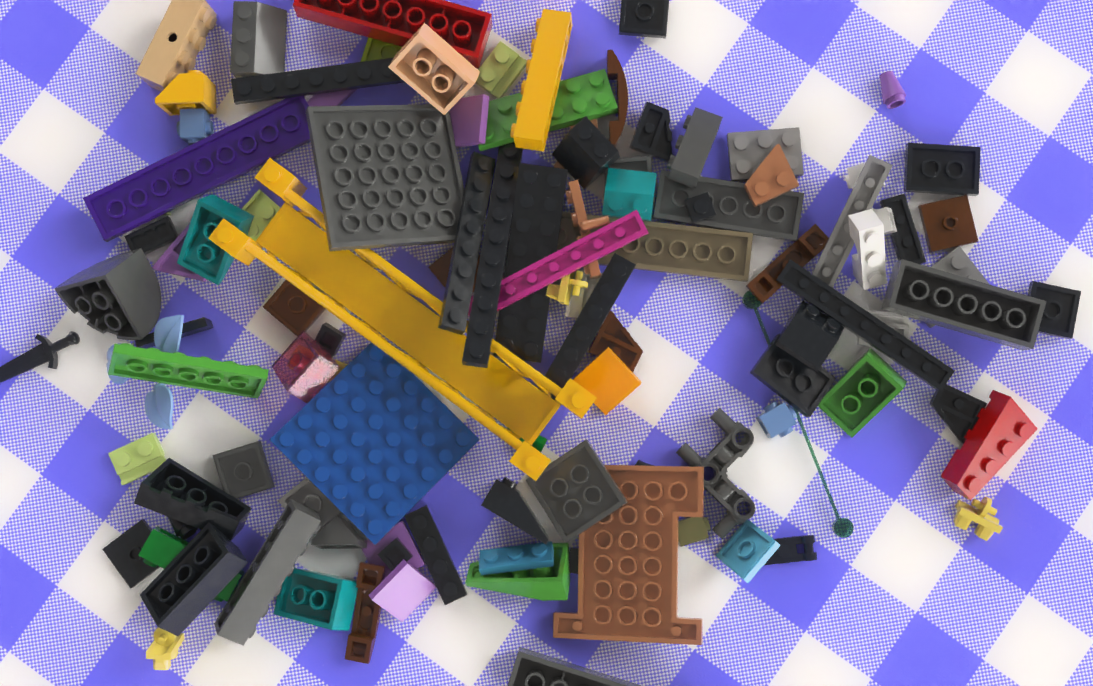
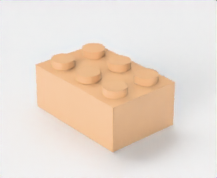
M425 23L399 50L388 66L443 115L475 84L480 73L479 70Z

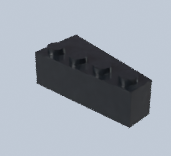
M168 458L141 482L134 504L200 530L210 522L231 541L243 529L252 509L171 458Z

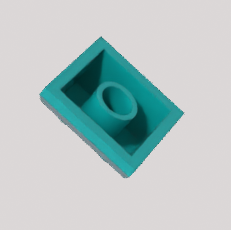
M608 168L602 215L622 218L637 210L643 221H651L657 173Z

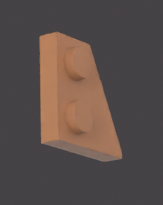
M777 144L748 179L744 187L753 206L756 207L797 188L799 183L780 144Z

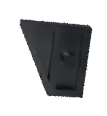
M646 102L629 148L668 163L671 155H673L671 146L672 132L669 128V110Z

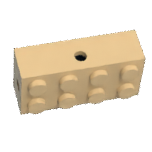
M206 0L171 1L135 73L151 88L162 92L178 74L187 73L188 70L194 69L196 57L199 51L204 49L206 37L217 22V14Z

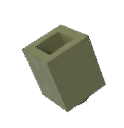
M684 517L679 519L678 544L680 547L709 538L708 531H711V527L707 517Z

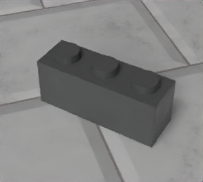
M696 107L692 116L687 115L683 125L686 132L684 136L679 135L675 145L678 152L676 156L671 155L667 165V169L670 170L668 179L696 188L723 117Z

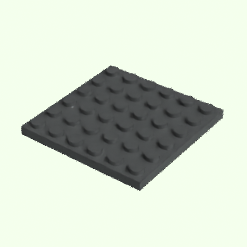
M431 104L307 107L306 117L329 251L454 243L464 185L449 111L443 115Z

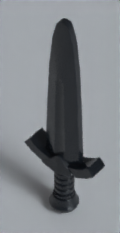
M71 331L65 338L52 344L45 336L37 334L35 339L41 342L40 345L0 367V383L49 362L48 368L57 370V352L69 345L79 344V335Z

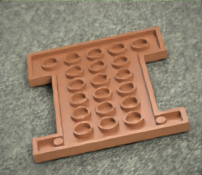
M604 465L628 503L579 534L578 613L554 612L553 638L702 645L703 618L678 617L679 517H704V467Z

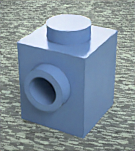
M204 108L180 109V121L177 122L176 126L177 134L189 146L214 133L210 114Z
M774 401L763 408L765 412L756 417L767 438H773L778 434L782 438L794 431L792 426L797 424L794 419L797 417L794 409L790 404L786 405L785 402L778 404Z

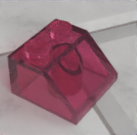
M304 330L272 365L286 391L305 403H308L340 369L332 355Z

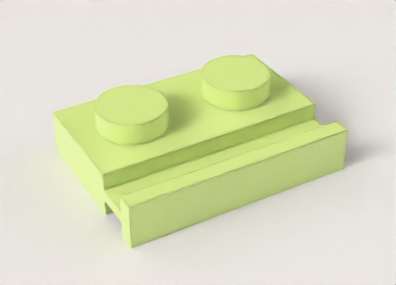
M500 41L478 69L480 73L475 83L497 99L502 98L526 67L527 60L520 57L518 53Z
M260 189L242 207V210L254 215L248 236L255 241L281 208Z
M151 433L108 453L115 471L121 479V485H126L154 472L166 461L156 433Z

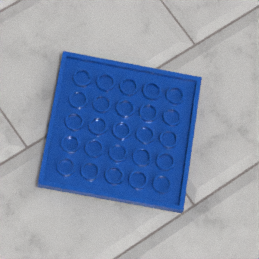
M370 343L269 440L376 545L480 439L412 372L373 343Z

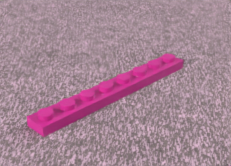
M635 210L502 279L497 311L648 234L649 232L639 212ZM473 295L471 296V302L468 313L469 317L472 307Z

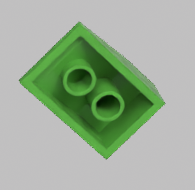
M870 348L831 387L818 407L852 438L904 389L907 381Z

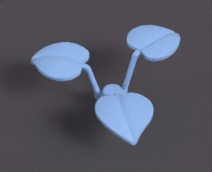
M184 315L165 317L157 322L154 330V343L162 352H178ZM114 344L107 351V373ZM108 375L115 384H123L128 379L126 377ZM155 384L153 386L154 391L148 392L145 397L146 415L155 426L162 429H173L172 392L165 386L166 384Z

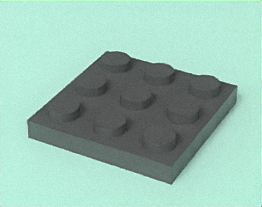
M584 440L550 463L537 481L531 477L525 480L564 543L569 542L628 503L588 440Z

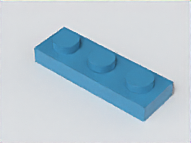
M552 541L546 544L541 542L480 550L479 571L481 575L554 566V547Z

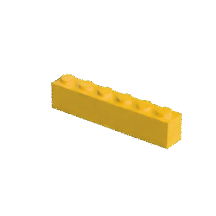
M543 9L541 18H537L535 27L537 37L536 39L533 38L531 42V53L533 54L532 58L528 59L526 63V74L528 75L527 79L523 80L521 84V95L523 96L521 102L518 101L516 105L517 122L512 124L510 132L511 138H514L516 148L542 152L545 150L573 27L571 12Z

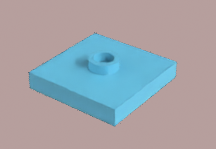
M747 519L715 556L744 581L749 583L780 547V544Z

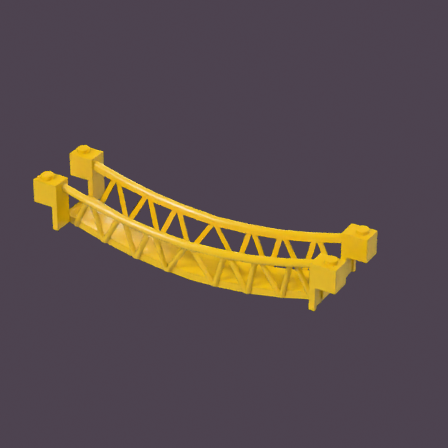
M269 158L254 178L285 202L256 241L224 218L208 239L247 266L256 257L514 448L516 452L509 462L537 481L551 460L532 446L534 441L561 405L582 419L597 397L571 378L563 388L559 387L493 338L490 352L496 353L508 366L491 354L488 368L462 365L466 336L438 328L443 302L371 249H355L354 251L359 257L350 250L329 251L323 213L302 198L307 188L296 176ZM296 205L301 210L296 211L293 207ZM306 217L313 218L321 228L312 223ZM276 257H278V258H279L280 260H282L284 263H286L287 265H289L291 268H289V267L285 266L284 264L280 263V262L277 260ZM374 268L383 270L392 281H390L388 278H386L384 275H382ZM310 282H312L314 285H316L318 288H320L321 290H323V291H324L325 293H327L328 295H326V294H324V293L318 291L317 289H315L314 286H313ZM411 295L422 299V300H423L426 304H428L437 314H435L433 311H431L430 309H428L426 306H424V305H423L422 303H420L418 300H416L415 298H413ZM344 307H346L348 310H350L352 313H354V314H355L356 316H358L360 319H358V318L352 316L351 314H349L348 311H347ZM467 320L466 329H465V332H466V333H467L468 324H469V321H468V320ZM383 336L388 338L390 341H392L406 353L391 345ZM427 368H428L429 370H431L432 372H434L436 375H438V376H439L440 378H442L443 380H441V379L437 378L436 376L430 374L429 371L427 370ZM523 377L530 378L540 389L535 387L533 384L528 382ZM459 392H461L463 395H465L467 398H469V399H470L471 401H473L475 404H473V403H471L470 401L464 399V398L460 395ZM551 394L556 397L555 400L551 398ZM494 418H496L509 429L497 424Z

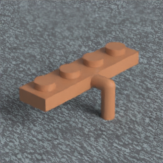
M578 180L568 182L569 189L565 190L568 204H573L575 213H570L574 228L578 227L580 233L576 240L591 234V229L610 224L608 215L588 220ZM598 260L583 267L585 275L589 274L591 280L600 278L601 273Z

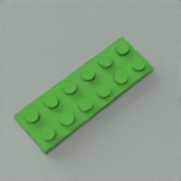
M605 69L560 81L549 132L576 125L585 116L589 120L618 113V106ZM521 92L489 101L485 144L478 145L479 151L514 142L510 132L512 124L517 122L516 105L518 101L521 102L523 95H521Z
M122 343L114 344L108 375L258 399L268 379L269 370L262 369L257 365L245 366L233 361L221 362L204 356L197 358L186 356V354L181 352L168 353L162 352L157 348L144 349L135 347L132 344Z

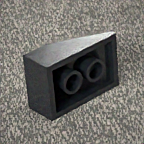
M504 477L503 480L496 479L481 506L546 544L549 536L521 492L516 489L517 483L507 477Z

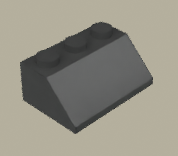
M234 1L230 72L235 78L285 72L287 10L260 2Z

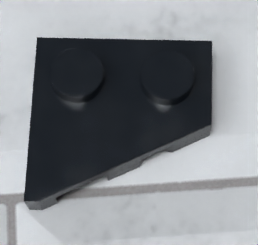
M947 384L942 391H935L929 403L962 444L965 442L966 438L964 436L969 429L972 430L979 419L977 417L978 413L982 408L985 409L987 405L986 402Z

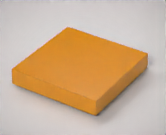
M609 347L573 378L576 383L597 397L594 404L605 416L642 383Z

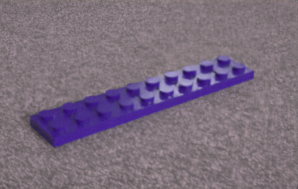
M305 97L285 98L84 197L83 200L103 240L108 242L264 165L269 158L274 160L310 142L306 109L309 105Z

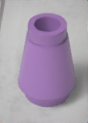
M887 71L882 73L879 78L883 104L888 109L903 105L906 102V93L894 72Z

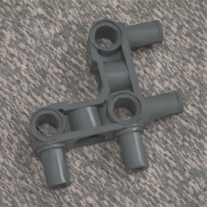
M718 408L710 418L725 432V437L705 457L698 455L687 443H684L676 453L689 466H709L712 468L713 477L710 480H704V491L707 490L727 510V514L712 529L721 539H724L737 524L741 525L747 519H750L756 510L755 504L743 489H738L727 478L728 475L726 474L728 472L727 468L738 457L742 458L754 442V435L741 422L737 421L735 423L721 408ZM740 431L747 435V442L744 445H739L735 439L736 434ZM741 501L747 502L749 506L748 512L744 515H740L737 511V505Z

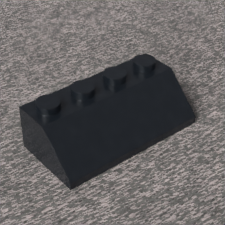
M208 522L140 596L157 627L179 636L246 566L248 561L231 540L212 523Z

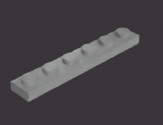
M872 155L868 156L812 272L814 276L832 288L855 244L850 236L848 215L872 209L893 166Z

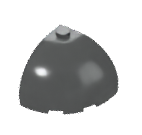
M142 248L103 260L77 273L54 288L61 300L74 314L78 312L88 320L87 325L103 334L106 332L112 333L117 336V339H143L155 327L161 311L159 282Z

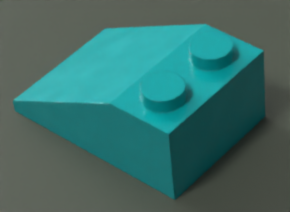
M211 194L197 201L177 264L216 285H220L235 258L208 238L223 218L248 235L254 215Z
M294 567L292 574L287 576L282 583L273 614L330 630L349 631L358 587H356L357 581Z

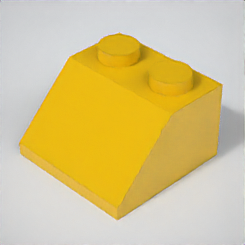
M188 70L187 73L178 74L155 98V104L169 116L180 115V109L204 108L209 114H217L216 85L202 71Z

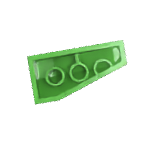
M553 543V567L481 575L479 561L470 563L465 582L466 586L543 601L567 600L571 581L569 544Z

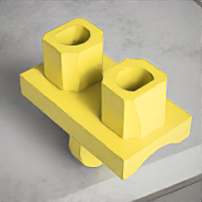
M574 271L561 278L560 285L549 284L546 296L557 300L562 305L569 306L572 286V295L579 296L580 288H588V282L582 281L583 272L576 271L574 279Z
M984 497L982 501L973 499L971 505L961 500L957 501L955 505L957 513L953 520L955 526L967 530L972 521L978 523L974 533L985 541H988L994 532L1000 534L1003 529L999 525L1000 520L994 517L997 509L991 507V498Z
M157 627L153 635L154 641L146 651V659H153L154 670H169L171 660L177 657L178 648L184 641V633L176 636Z

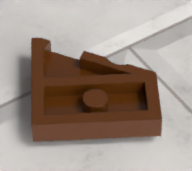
M610 311L589 353L599 356L609 347L634 372L643 350L633 340L630 333L623 327L615 314Z

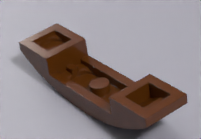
M607 50L608 80H617L618 120L609 121V141L616 147L625 126L628 109V89L621 63L613 50Z
M814 224L750 281L746 287L763 304L783 286L775 280L788 261L791 259L801 267H804L824 249L829 238Z
M364 562L359 564L356 583L358 592L352 630L348 635L345 653L346 660L365 664L370 663L382 607L372 601L369 594L385 579L384 566Z

